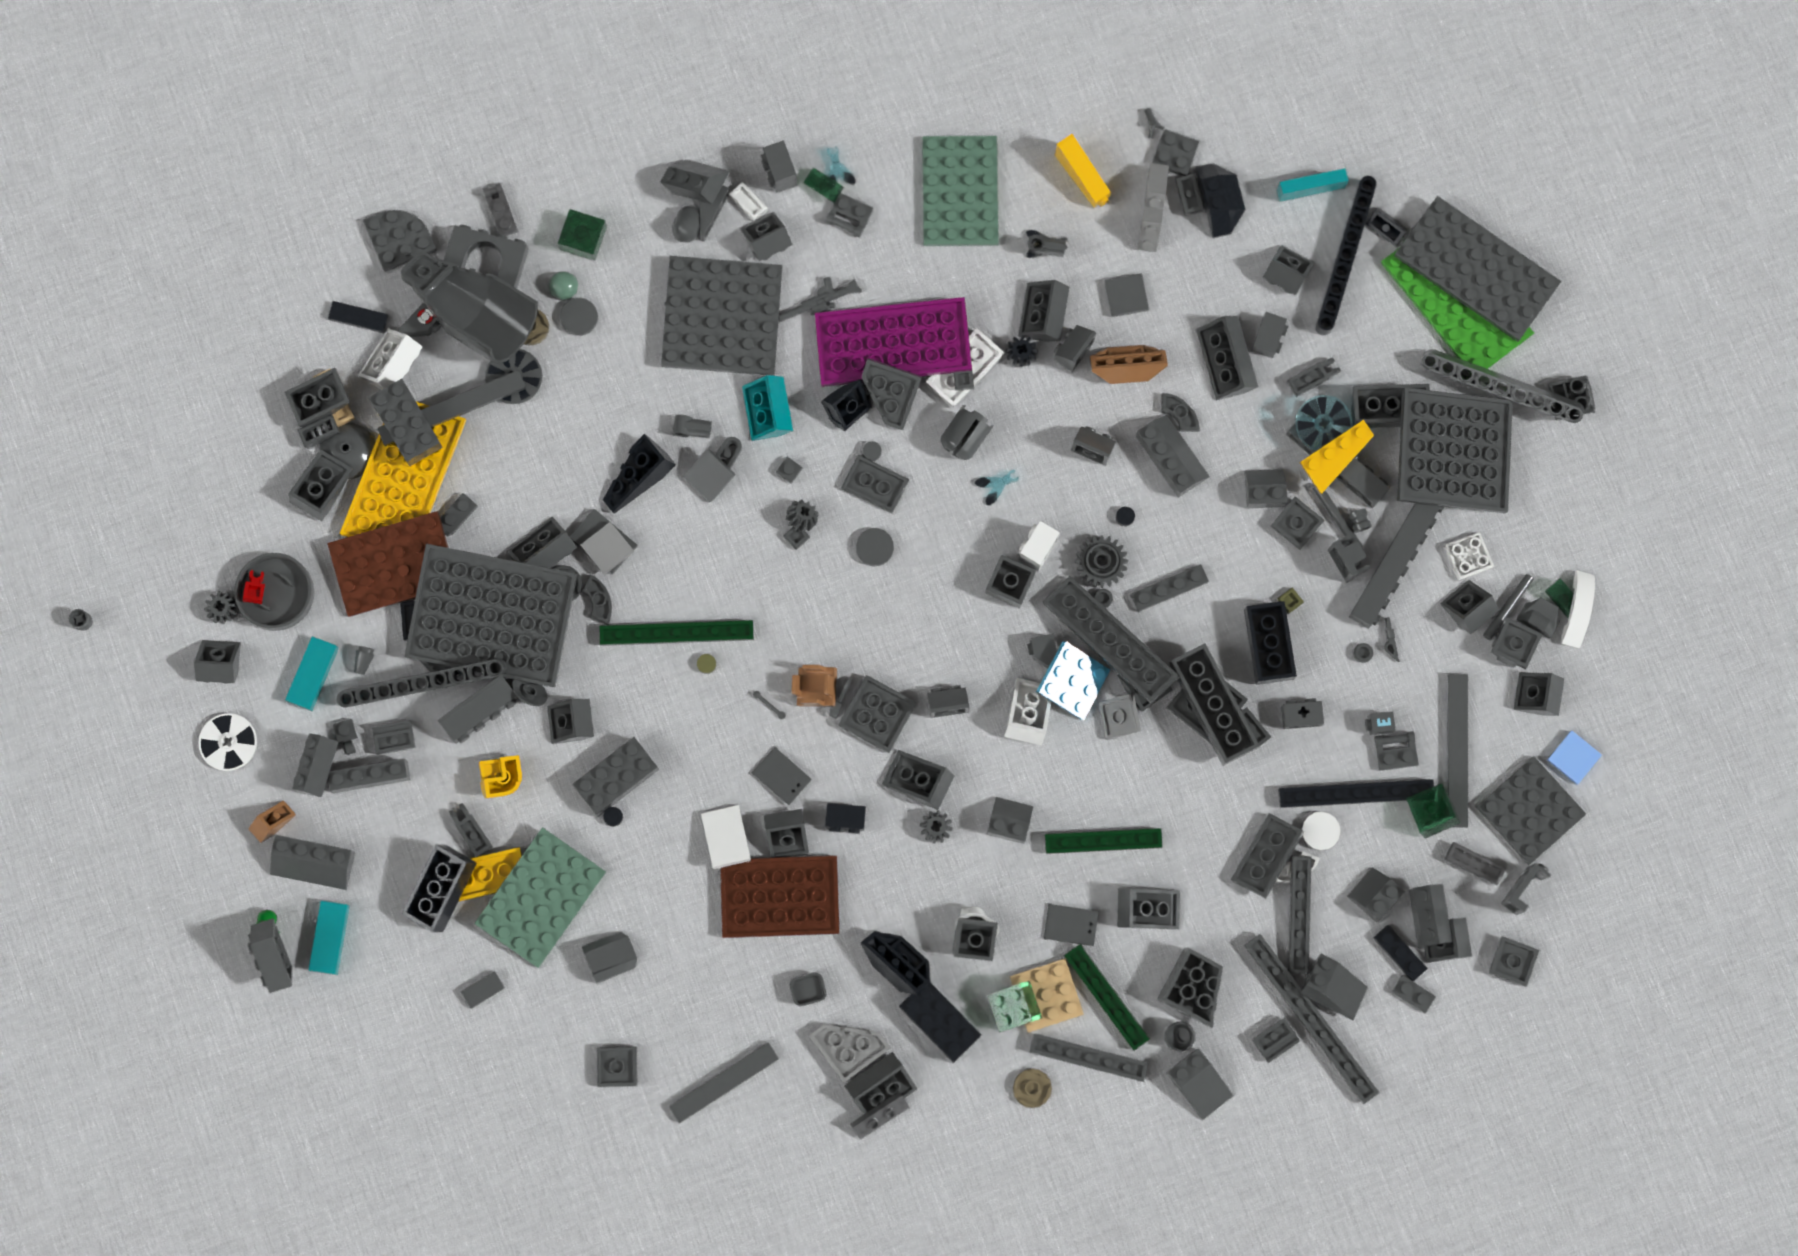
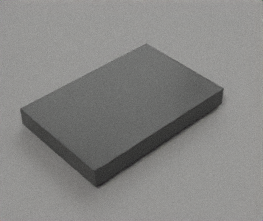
M858 455L841 489L893 514L909 479Z
M593 509L569 537L580 546L610 521L596 509ZM614 525L631 548L635 550L638 545ZM622 561L609 572L614 574L616 570L623 564L624 561Z

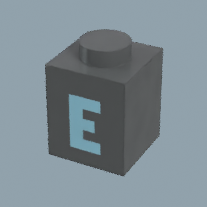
M1393 712L1373 713L1367 716L1368 719H1365L1366 731H1369L1370 735L1389 734L1396 731Z

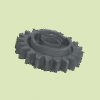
M1103 535L1100 536L1099 540L1093 536L1092 543L1086 540L1085 544L1087 547L1081 545L1080 549L1083 552H1077L1076 554L1081 558L1075 561L1076 564L1081 565L1076 570L1083 571L1080 578L1087 576L1086 583L1092 580L1093 587L1097 583H1100L1101 588H1103L1104 583L1111 587V580L1117 584V576L1123 578L1124 574L1121 571H1127V567L1123 565L1129 561L1128 559H1123L1127 552H1121L1124 547L1123 545L1116 546L1117 539L1113 543L1110 542L1111 536L1107 540H1104ZM1103 557L1106 559L1107 564L1101 566L1097 563V559Z

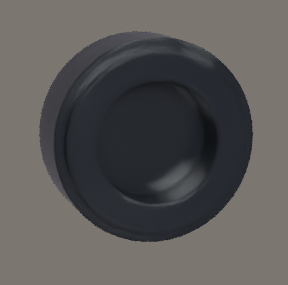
M1121 507L1117 511L1116 521L1119 525L1127 527L1134 522L1135 513L1130 507Z
M610 807L604 812L603 818L607 825L616 827L622 823L623 813L617 807Z

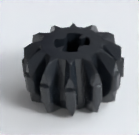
M1021 335L1020 340H1018L1015 336L1013 337V342H1008L1007 345L1010 348L1006 349V353L1010 355L1007 356V359L1013 360V366L1017 362L1020 363V368L1023 367L1024 362L1027 366H1030V360H1036L1035 354L1038 353V350L1035 349L1036 342L1030 343L1031 337L1024 340V335ZM1022 348L1025 349V352H1022L1021 354L1018 353L1019 350H1022Z

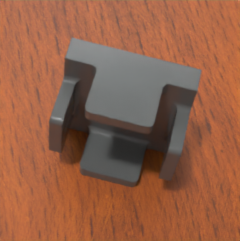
M1352 535L1333 542L1328 549L1346 583L1370 568L1369 564L1358 570L1356 569L1361 564V561L1367 557L1358 541L1346 547L1343 546L1353 539Z
M1506 618L1502 628L1496 635L1490 653L1498 656L1496 660L1513 668L1519 666L1527 669L1543 634L1510 618Z

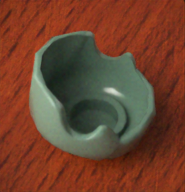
M565 271L554 274L548 286L550 294L560 300L572 298L578 289L576 277Z

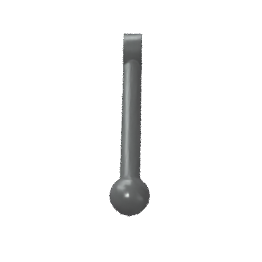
M755 691L753 693L754 698H759L763 703H765L769 708H771L775 713H777L779 719H784L786 717V714L783 711L780 712L765 698H763L759 691Z

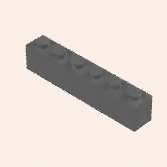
M1303 414L1288 430L1286 435L1311 455L1322 447L1323 433L1328 431L1324 428L1320 429L1315 422L1314 427L1319 431V434L1311 447L1308 446L1298 433L1297 423L1298 421L1315 422V420ZM1357 456L1336 477L1372 509L1390 489L1388 483L1383 478L1375 476L1373 474L1374 471L1369 466L1361 464Z

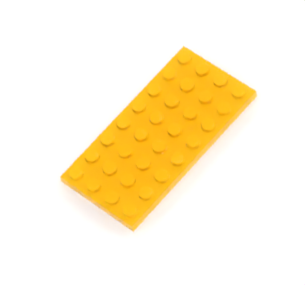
M416 401L421 410L429 407ZM458 416L432 427L443 448L412 466L408 465L396 443L384 446L379 434L339 534L344 537H350L431 513L467 420Z

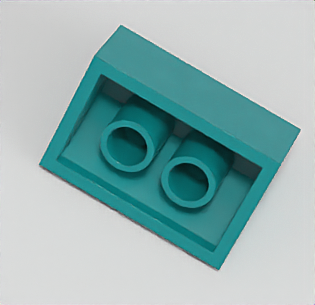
M766 375L742 386L751 441L779 437L793 431L784 376Z

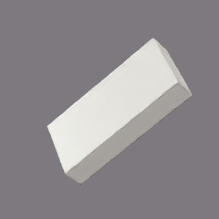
M743 182L728 194L753 221H756L768 210Z

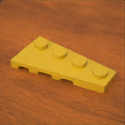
M1362 420L1299 462L1320 494L1335 480L1371 440L1374 434L1366 422Z

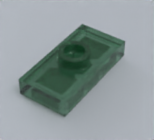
M814 167L803 182L833 203L844 189L842 185Z
M1559 578L1545 592L1565 616L1569 618L1574 593Z

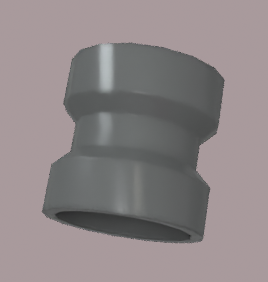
M1365 508L1348 514L1349 520L1354 524L1352 526L1354 533L1362 532L1372 527L1371 522L1367 519L1368 513Z
M75 609L69 614V622L76 629L85 631L91 627L92 617L84 610Z

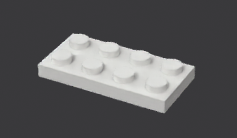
M978 328L969 336L974 386L1005 354ZM953 373L931 375L925 383L952 408L971 390L955 391Z

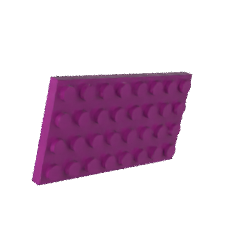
M965 297L815 313L822 387L846 385L862 379L861 376L867 358L920 376L972 371Z

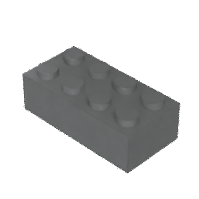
M402 378L368 397L409 466L443 448Z
M633 737L574 782L573 786L597 817H599L606 809L612 807L656 773L659 768L636 738Z

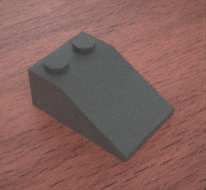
M336 368L285 391L300 427H305L331 414L333 415L350 403Z
M320 449L289 492V502L322 522L333 507L353 468Z
M898 750L882 785L923 805L938 810L954 779V775L946 767Z
M1118 888V928L1179 930V890Z
M1320 953L1313 963L1300 994L1353 1021L1368 987L1339 962Z
M1199 1048L1195 1049L1166 1072L1202 1120L1234 1096Z

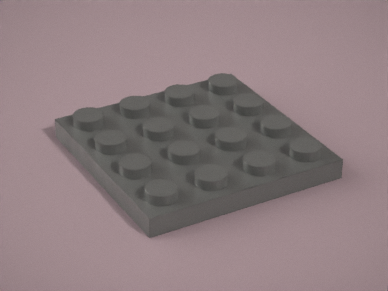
M1534 756L1476 807L1528 865L1534 862L1586 815L1582 808Z

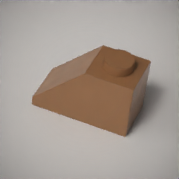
M283 800L258 815L248 829L262 843L275 835L296 814Z

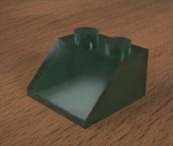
M1442 783L1406 798L1419 832L1425 839L1461 823Z

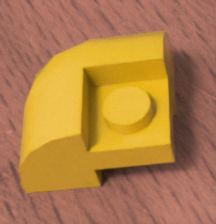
M519 755L478 762L481 777L480 785L485 799L513 794L522 782Z

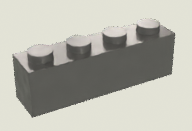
M405 759L330 771L328 775L329 788L332 793L410 780L408 761Z

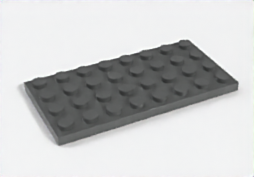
M1439 196L1435 198L1394 255V257L1517 342H1519L1562 282Z

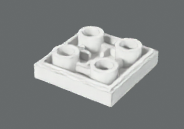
M1480 532L1444 545L1458 581L1494 568Z

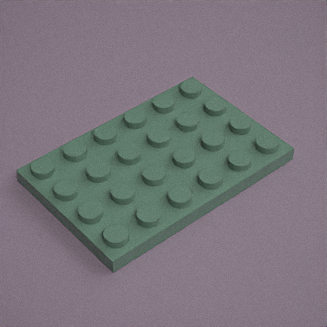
M922 136L924 246H998L997 136Z
M542 827L474 924L539 968L606 871Z

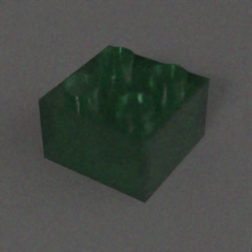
M569 209L557 243L559 250L595 261L607 229L606 221Z
M1030 981L1019 983L987 995L999 1033L1042 1019Z

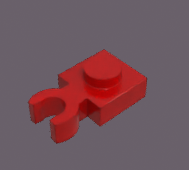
M251 570L249 573L250 582H245L243 602L262 604L265 584H262L264 572L261 571L260 577L256 578L253 576V570Z

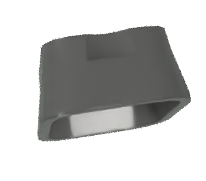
M819 973L796 977L790 982L793 1001L797 1006L820 1002L827 996L822 975Z

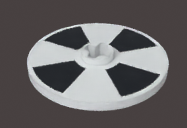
M226 713L213 717L205 724L199 736V750L203 759L210 766L221 771H234L242 768L253 758L257 749V734L254 727L247 719L237 714ZM226 738L232 739L230 747L224 746Z

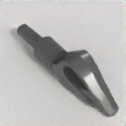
M1387 617L1385 622L1388 641L1385 643L1384 649L1397 662H1400L1394 629L1391 627L1390 617ZM1389 645H1391L1393 649L1392 653L1388 650Z

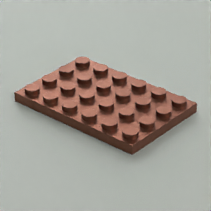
M438 511L327 543L347 616H355L416 598L426 544L449 548Z
M837 856L751 859V861L722 867V938L840 934Z

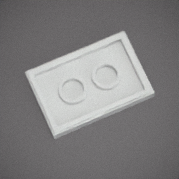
M739 805L701 814L713 869L751 861Z

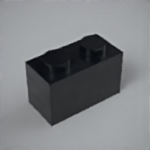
M827 803L825 828H829V832L840 833L841 830H848L849 834H860V831H864L866 806Z

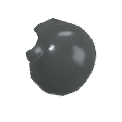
M1175 1022L1165 1032L1167 1046L1180 1052L1190 1049L1196 1041V1032L1186 1022Z

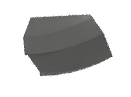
M622 932L582 946L583 953L597 984L636 968V953L629 936Z

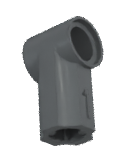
M1033 235L1028 240V247L1030 252L1035 255L1045 254L1064 257L1066 240ZM1040 241L1042 245L1040 248L1035 249L1032 247V243Z
M675 415L673 435L678 437L696 436L710 438L712 421L692 419V417L687 415Z

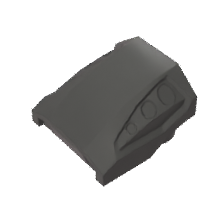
M1586 375L1548 383L1550 392L1581 403L1584 407V414L1595 413L1592 389ZM1555 402L1553 403V408L1558 410L1562 408V405ZM1570 410L1571 415H1580L1579 410Z

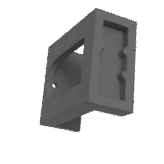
M1541 863L1528 866L1501 904L1515 915L1525 913L1529 906L1520 900L1519 897L1535 876L1540 880L1549 878L1551 876L1548 872L1549 869Z

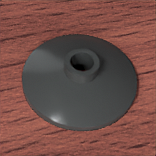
M515 679L512 682V690L522 702L531 706H542L547 701L548 695L542 685Z

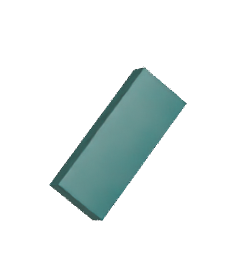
M1346 168L1281 181L1277 188L1279 202L1345 189L1349 181Z
M311 637L285 698L287 702L313 711L339 647L316 637Z
M326 901L320 902L308 971L338 975L350 905Z

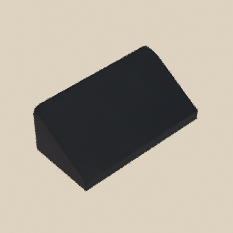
M1377 208L1366 223V225L1394 246L1399 243L1408 231L1406 227L1381 208Z

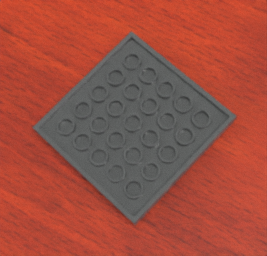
M670 256L661 367L774 376L782 265Z
M1403 388L1397 501L1507 513L1513 401Z

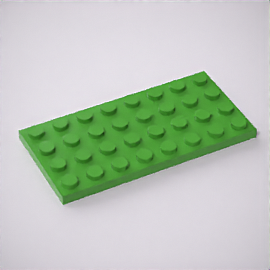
M1397 250L1381 261L1384 268L1459 359L1489 369L1534 335L1533 330L1529 327L1519 342L1515 341L1394 257Z

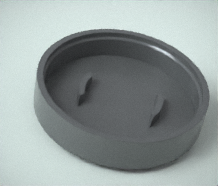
M266 553L249 561L240 571L235 583V600L242 615L253 625L269 631H280L295 626L308 614L314 599V585L309 572L299 561L282 553ZM251 570H253V576L256 578L260 577L261 571L264 572L262 584H265L262 604L243 602L245 582H250L249 573Z

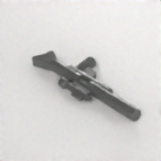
M831 277L823 278L825 286L818 289L817 296L801 302V306L779 314V319L782 322L810 309L813 310L810 313L811 316L815 315V313L835 308L834 302L829 303V305L826 303L846 294L861 293L862 289L853 279L846 287L835 291L832 286Z

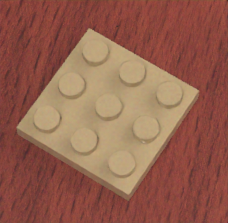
M1066 959L1010 976L1028 1033L1084 1015Z

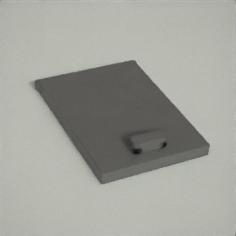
M774 747L752 772V775H755L788 805L793 802L812 780L781 753L777 747Z
M1049 903L1044 940L1094 946L1099 911Z

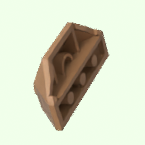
M1146 345L1110 347L1090 356L1092 372L1110 384L1147 382L1168 366L1165 350H1158Z

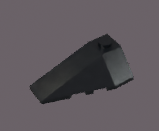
M643 434L628 452L630 453L625 464L622 463L620 467L622 470L617 479L613 480L603 498V501L613 513L622 509L663 479L676 465L670 456L646 434Z

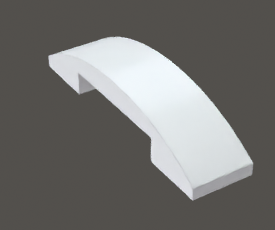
M1576 570L1572 585L1574 594L1567 625H1564L1560 644L1579 649L1591 616L1595 592V575Z

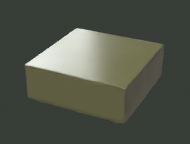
M1293 587L1277 598L1278 602L1285 601L1288 615L1304 603Z

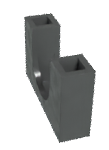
M463 224L460 226L454 225L444 261L458 264L459 267L465 269L468 257L475 249L483 246L495 248L502 255V263L497 277L517 289L529 251L525 241L520 239H514L513 241L501 234L491 235L488 231L478 229V231L472 230L471 227Z

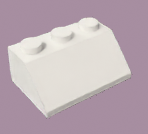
M387 329L358 376L382 390L400 380L409 372L411 364L419 356L423 346L407 334Z

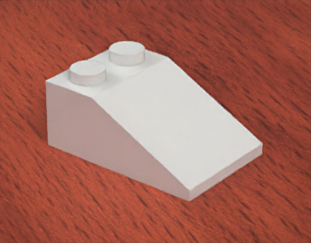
M1020 678L1016 679L1004 737L1042 746L1047 731L1051 701L1036 692L1040 683Z

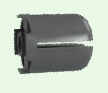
M962 405L942 434L940 441L946 451L954 450L952 455L956 458L969 460L989 434L993 425L989 426L986 423L988 419L977 411L970 412L964 409L966 405Z

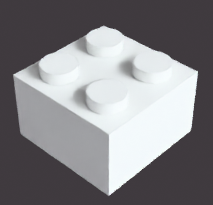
M1042 521L1038 525L1034 524L1029 532V540H1024L1019 548V561L1039 572L1058 541L1060 532Z

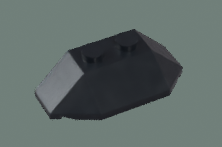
M1214 163L1195 167L1212 238L1230 235L1246 210L1237 174Z
M874 931L861 942V946L871 965L900 992L917 995L930 984L929 961L902 936Z

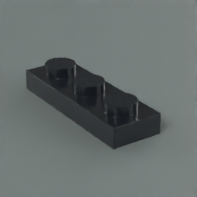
M1386 925L1373 937L1411 981L1414 982L1428 969L1389 925Z

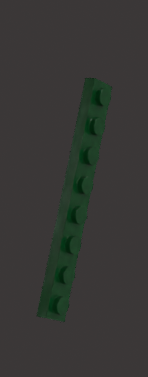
M753 620L599 626L600 646L754 640Z

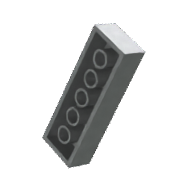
M1206 643L1170 661L1169 665L1178 674L1179 678L1177 680L1222 766L1256 750L1260 746Z

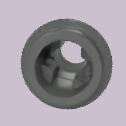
M359 645L355 656V673L365 675L374 657V649Z

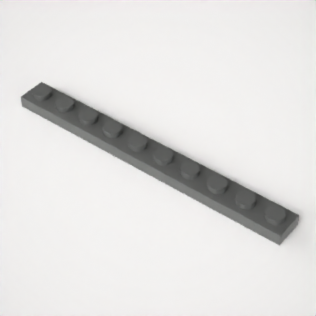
M1257 935L1245 944L1244 947L1362 1104L1367 1103L1380 1093L1311 1000L1300 994L1302 988L1262 935Z

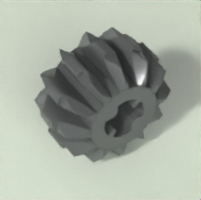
M802 499L799 502L794 501L786 512V520L790 521L789 526H794L795 531L800 529L802 533L805 530L810 531L818 522L819 512L815 511L816 506H810V501L804 503Z
M218 591L217 597L211 594L212 601L206 600L205 602L210 605L204 608L206 612H209L207 617L209 619L213 618L214 623L220 620L221 624H225V618L232 621L230 615H237V612L233 609L238 608L237 604L234 603L235 598L230 597L228 592L223 595L221 591ZM220 604H223L225 606V608H222V611L218 610Z
M937 810L934 817L932 811H930V819L923 816V820L927 823H920V827L926 828L921 831V835L928 833L925 840L928 841L930 837H933V844L936 843V838H939V841L943 843L942 835L946 838L950 837L945 831L953 830L952 827L946 826L951 824L952 821L951 819L944 821L947 817L946 813L939 817L940 811ZM935 822H937V825H941L938 832H935V829L934 831L931 829Z

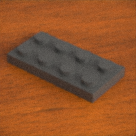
M1269 813L1231 880L1266 899L1304 831Z

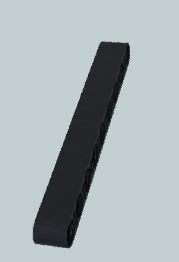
M1364 176L1361 179L1354 196L1316 322V331L1321 335H1328L1337 319L1377 185L1376 180L1372 176ZM1362 184H1369L1371 189H1365ZM1357 201L1365 202L1366 206H1359ZM1352 218H1358L1361 223H1354ZM1347 235L1354 236L1356 240H1348ZM1342 253H1349L1350 258H1344ZM1336 270H1343L1345 272V275H1338ZM1331 287L1339 288L1340 293H1334ZM1332 304L1335 310H1328L1326 305ZM1322 321L1328 322V324H1329L1330 327H1329V328H1324V327H1322L1321 322H1322Z

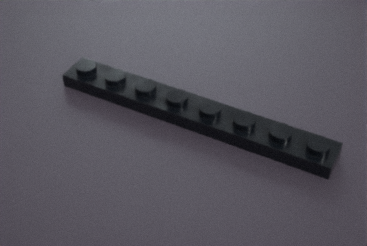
M1433 779L1278 789L1280 808L1435 799Z

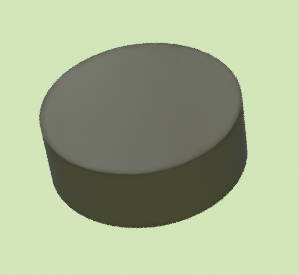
M703 654L697 660V667L700 672L710 674L716 668V660L710 654Z

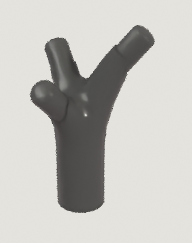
M1147 108L1144 112L1149 122L1148 138H1152L1155 127L1161 130L1164 127L1158 123L1151 108Z

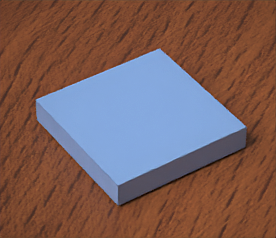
M1571 730L1547 761L1578 785L1602 754Z

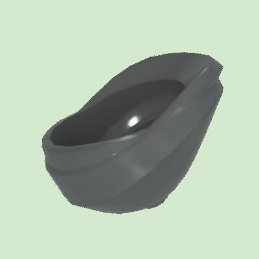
M686 206L678 212L672 228L673 235L677 241L689 243L698 237L700 217L697 209L693 206Z

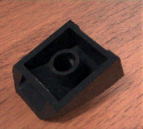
M863 379L840 387L821 401L830 421L843 431H846L872 408L870 394Z

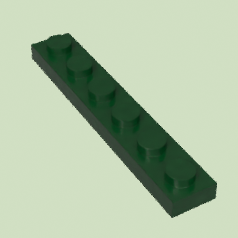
M1161 828L1045 834L1046 854L1163 848Z
M1081 943L1065 954V958L1133 1051L1149 1041V1036Z

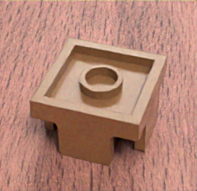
M802 665V667H799L798 675H792L791 691L792 694L797 696V706H835L837 668L824 667L822 665Z

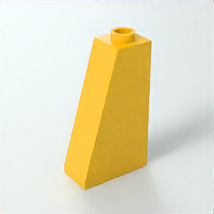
M1070 134L1057 143L1055 157L1094 208L1098 205L1100 207L1105 205L1109 201L1108 198L1111 192L1074 135Z

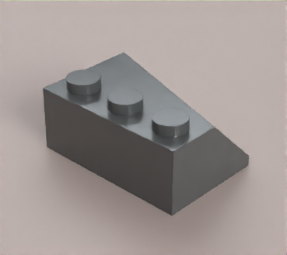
M1184 948L1157 1000L1213 1028L1223 966L1190 948Z

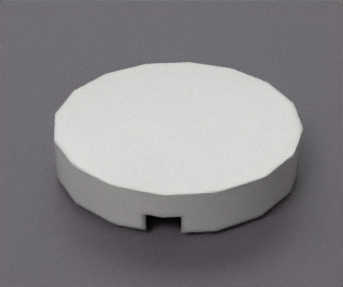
M1325 812L1311 814L1305 819L1301 828L1304 831L1302 837L1306 845L1318 851L1333 847L1339 840L1341 833L1340 825L1336 818Z

